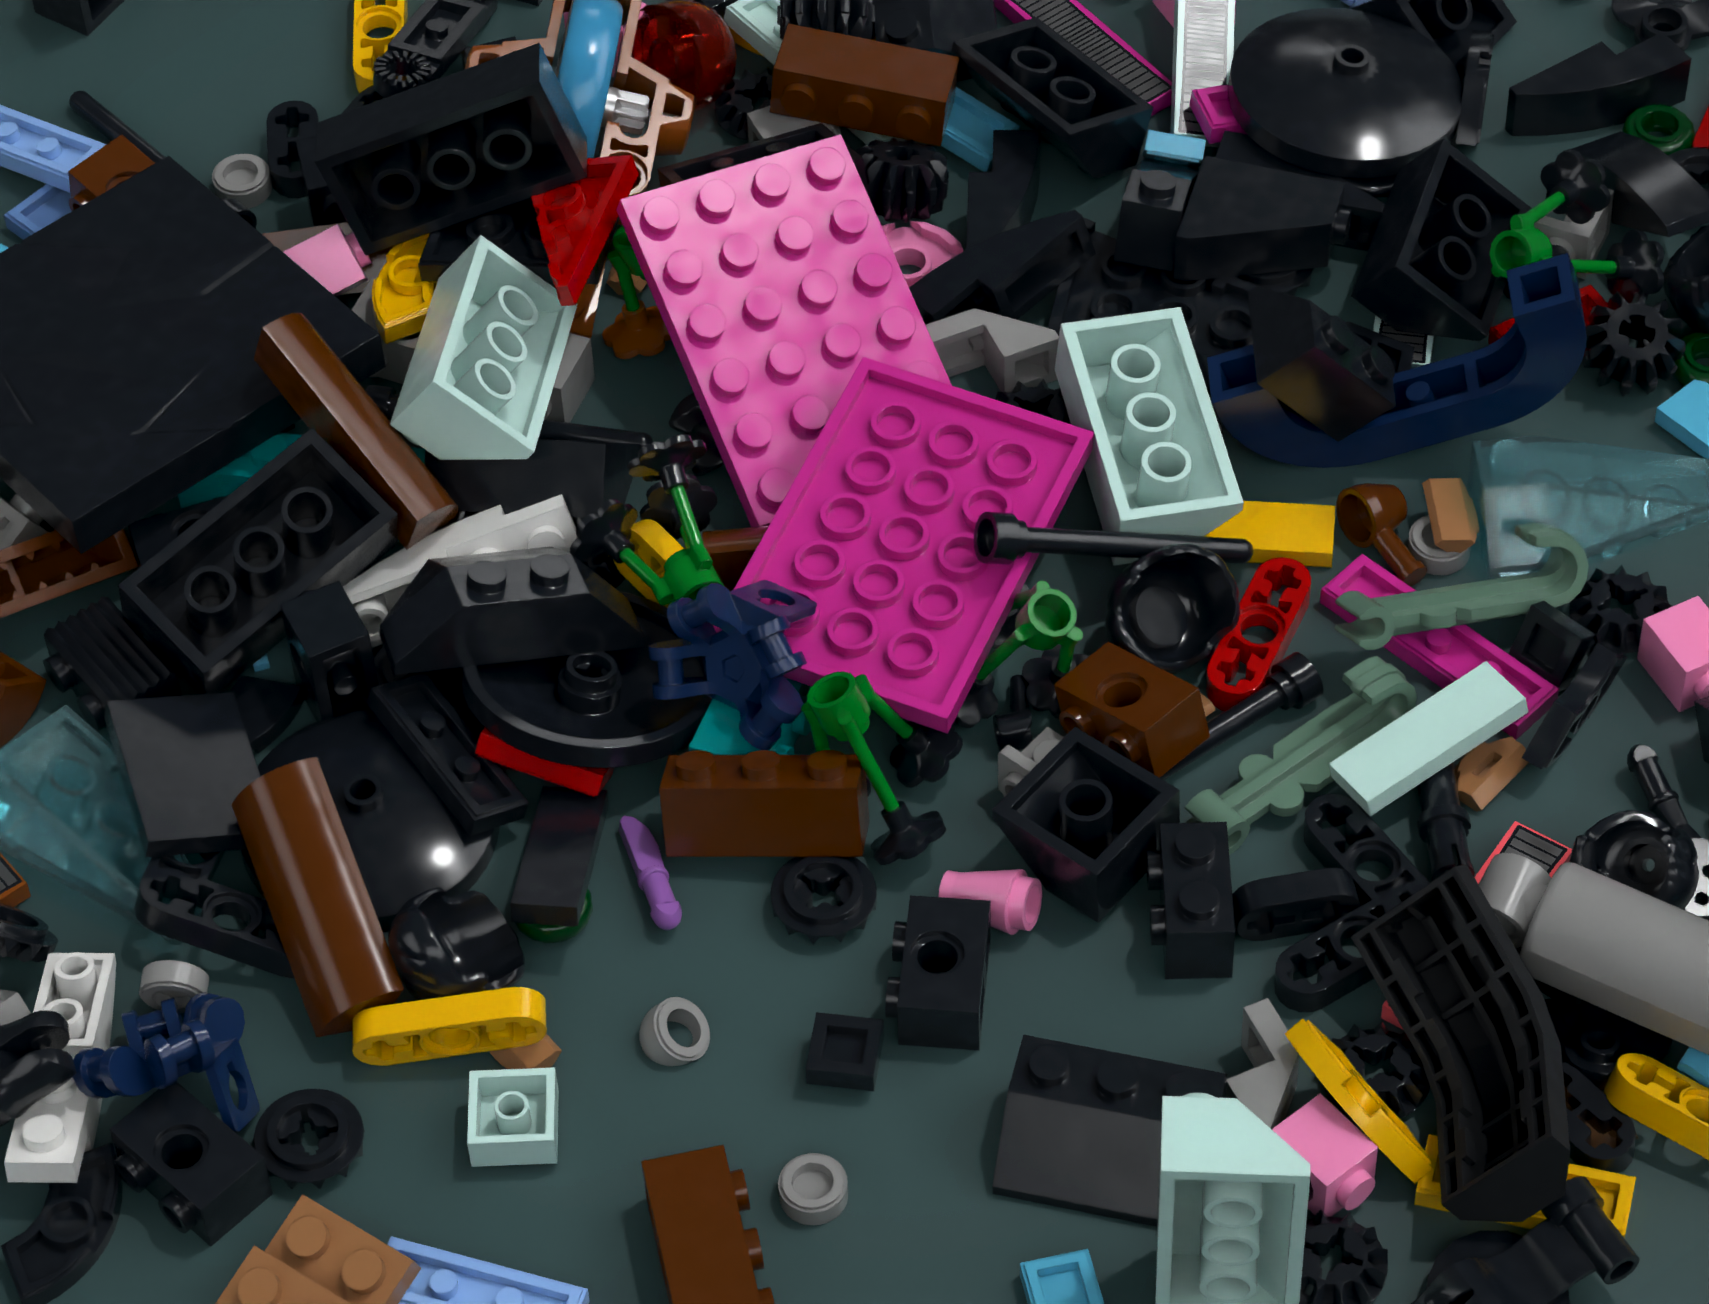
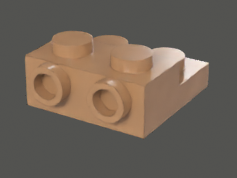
M302 1194L265 1251L255 1245L253 1246L215 1304H398L421 1270V1267L411 1258Z

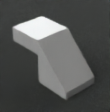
M976 308L926 324L948 377L985 365L1000 391L1008 393L1013 391L1018 381L1028 388L1037 387L1042 379H1044L1046 384L1058 380L1055 372L1059 336L1053 329Z
M1266 998L1243 1007L1241 1046L1254 1068L1227 1079L1226 1098H1237L1268 1127L1273 1129L1285 1120L1295 1094L1298 1079L1299 1053L1286 1037L1285 1033L1288 1029L1270 1000Z

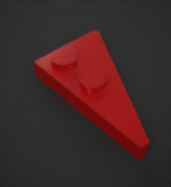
M632 155L587 158V178L531 196L537 213L542 243L550 263L548 264L550 275L561 306L576 305L618 218L616 211L620 199L629 196L639 175Z

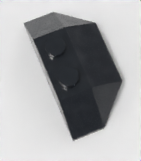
M554 547L428 559L380 624L379 636L394 674L644 647L645 635L628 598L574 555Z

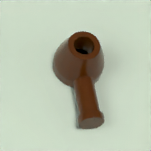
M1364 483L1343 489L1337 498L1336 512L1339 524L1346 537L1360 548L1374 545L1397 578L1410 587L1417 584L1426 575L1427 568L1422 561H1417L1394 531L1406 519L1408 511L1405 497L1399 488L1391 484Z

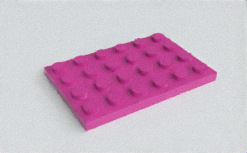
M841 134L620 199L616 211L751 527L770 525L862 357L952 385Z
M862 357L734 588L735 590L762 580H768L817 603L815 614L790 623L791 628L783 631L793 654L802 651L807 664L784 674V677L812 687L816 681L834 672L844 671L851 673L854 677L864 674L867 676L874 691L901 718L948 734L1014 605L1016 594L1020 593L1040 554L1025 553L1022 558L1015 559L1011 564L982 563L978 560L974 550L976 522L984 512H1003L1014 514L1017 520H1023L1027 527L1053 528L1093 450L1094 432ZM761 598L760 602L766 605L778 604L789 606L781 601L770 598ZM714 626L716 633L722 631L721 628Z

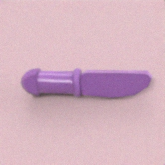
M623 816L620 819L618 831L637 877L638 886L644 891L651 908L650 916L659 928L663 930L674 929L681 922L682 907L679 901H676L668 882L669 872L664 867L659 846L649 828L634 817Z

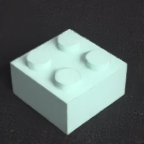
M555 1067L469 1071L467 1146L471 1167L557 1163L559 1090Z

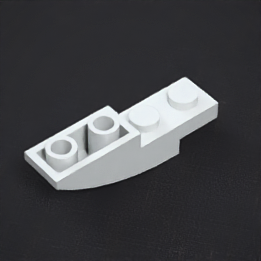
M562 494L506 515L500 504L428 535L407 550L405 548L399 550L348 582L343 588L365 625L373 648L383 644L379 636L380 624L428 559L541 547H554L570 553V547L577 539L576 527Z
M50 953L47 956L33 1013L40 1010H49L61 1014L69 1024L70 1040L62 1050L67 1051L73 1059L82 1049L100 1048L106 1051L110 1048L116 978L115 953ZM72 1077L63 1086L33 1104L22 1116L15 1118L4 1160L7 1181L77 1183L84 1152L92 1150L94 1146L102 1098L96 1099L86 1096L78 1089Z

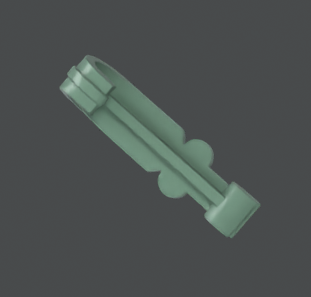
M1546 523L1516 525L1515 535L1524 542L1535 547L1551 548L1548 561L1538 572L1370 598L1360 591H1348L1340 595L1335 600V603L1357 617V619L1351 623L1336 624L1334 628L1366 650H1376L1387 644L1392 636L1525 615L1532 604L1545 601L1556 608L1571 602L1581 592L1586 583L1589 568L1586 552L1572 535L1555 525H1547Z
M1378 656L1362 661L1345 672L1342 680L1353 691L1352 694L1331 705L1273 745L1272 759L1262 754H1251L1245 757L1240 762L1238 768L1239 783L1220 796L1212 789L1203 790L1194 796L1185 806V809L1193 817L1185 823L1227 822L1229 855H1231L1245 841L1249 834L1251 823L1269 811L1282 817L1298 813L1304 803V792L1317 793L1334 781L1329 768L1330 762L1416 707L1417 694L1415 687L1406 680L1405 675L1391 663H1386Z

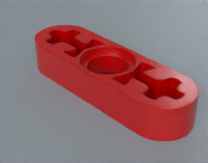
M1273 558L1262 563L1256 570L1239 603L1240 617L1236 627L1220 640L1207 666L1206 694L1216 708L1226 711L1264 687L1266 677L1271 675L1272 666L1283 659L1310 603L1311 575L1302 563L1290 558ZM1282 585L1289 586L1283 591L1279 599L1278 608L1271 605L1272 591H1278ZM1252 626H1264L1271 629L1276 634V637L1270 642L1257 644L1246 640L1242 632ZM1239 662L1247 665L1246 679H1240L1236 686L1225 683L1234 680L1239 670Z

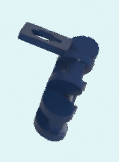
M762 580L729 591L728 588L719 583H711L698 590L694 600L691 598H680L672 602L667 608V619L673 632L682 639L662 641L649 645L650 660L657 661L659 678L658 682L652 684L653 698L668 700L705 694L740 712L739 731L743 738L757 749L770 750L781 738V724H791L802 712L801 706L803 705L800 694L784 677V674L807 664L802 651L793 654L783 631L791 628L790 623L815 614L817 603L768 580ZM761 598H770L781 601L789 606L778 604L766 605L760 602ZM714 626L721 628L722 631L716 633ZM703 656L705 677H684L683 659Z
M206 992L199 993L187 1003L184 1020H182L174 997L161 1001L162 1009L141 1016H138L135 1010L121 1014L130 1047L114 1046L106 1051L100 1048H86L80 1050L73 1059L77 1073L73 1076V1080L78 1089L88 1097L100 1099L115 1095L123 1097L137 1096L153 1088L163 1089L177 1083L178 1077L190 1072L201 1073L206 1071L222 1121L235 1133L240 1132L260 1111L259 1102L239 1043L245 1025L244 1012L240 1004L231 998ZM169 1035L170 1038L165 1039L164 1036ZM230 1074L238 1088V1108L234 1105L229 1090Z

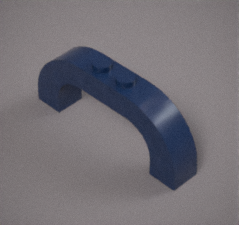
M1568 253L1507 270L1513 317L1515 319L1509 331L1494 343L1481 349L1395 373L1393 386L1396 406L1339 442L1257 384L1253 344L1207 357L1212 406L1228 432L1252 451L1282 463L1318 468L1346 467L1369 463L1510 423L1539 409L1553 399L1570 382L1583 360L1587 335L1575 269Z

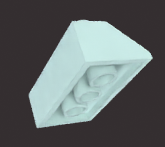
M480 235L438 278L390 425L401 432L411 443L421 446L440 460L528 459L535 452L578 304L561 306L556 288Z
M1181 307L1062 323L1060 326L1055 372L1071 425L1094 432L1093 450L1084 465V469L1103 531L1205 536L1241 512L1244 502ZM1111 557L1113 565L1133 563L1139 559Z
M1207 1093L1162 1096L1155 1304H1299L1310 1188V1163L1237 1098H1217Z

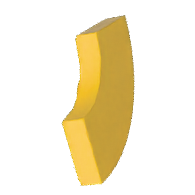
M430 233L392 247L386 255L387 262L378 277L373 281L372 303L374 319L378 332L385 344L420 332L437 284V282L421 281L418 267Z
M1302 1018L1285 1033L1293 1047L1334 1099L1404 1175L1416 1184L1433 1169L1430 1165L1432 1163L1431 1159L1408 1126L1364 1080L1344 1052L1309 1019L1305 1021Z

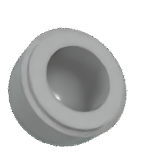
M670 997L655 1005L646 1013L640 1025L639 1040L644 1053L652 1061L664 1066H680L691 1063L705 1054L710 1043V1029L704 1014L694 1003L685 998ZM667 1021L678 1022L690 1030L693 1036L690 1047L681 1046L672 1039L668 1032Z

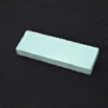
M1485 661L1330 762L1331 777L1369 816H1372L1527 714L1526 698Z

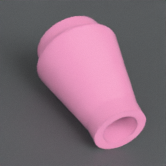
M1023 869L976 872L948 870L942 877L938 897L991 901V927L1014 935L1018 930L1031 931L1034 928L1041 910L1042 885L1039 879L1028 877Z

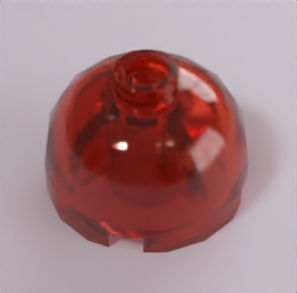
M669 0L646 5L640 10L644 11L641 19L638 20L631 57L669 79L670 83L694 95V112L710 106L715 100L720 98L724 90L729 88L735 76L737 53L735 41L727 23L715 9L695 0Z

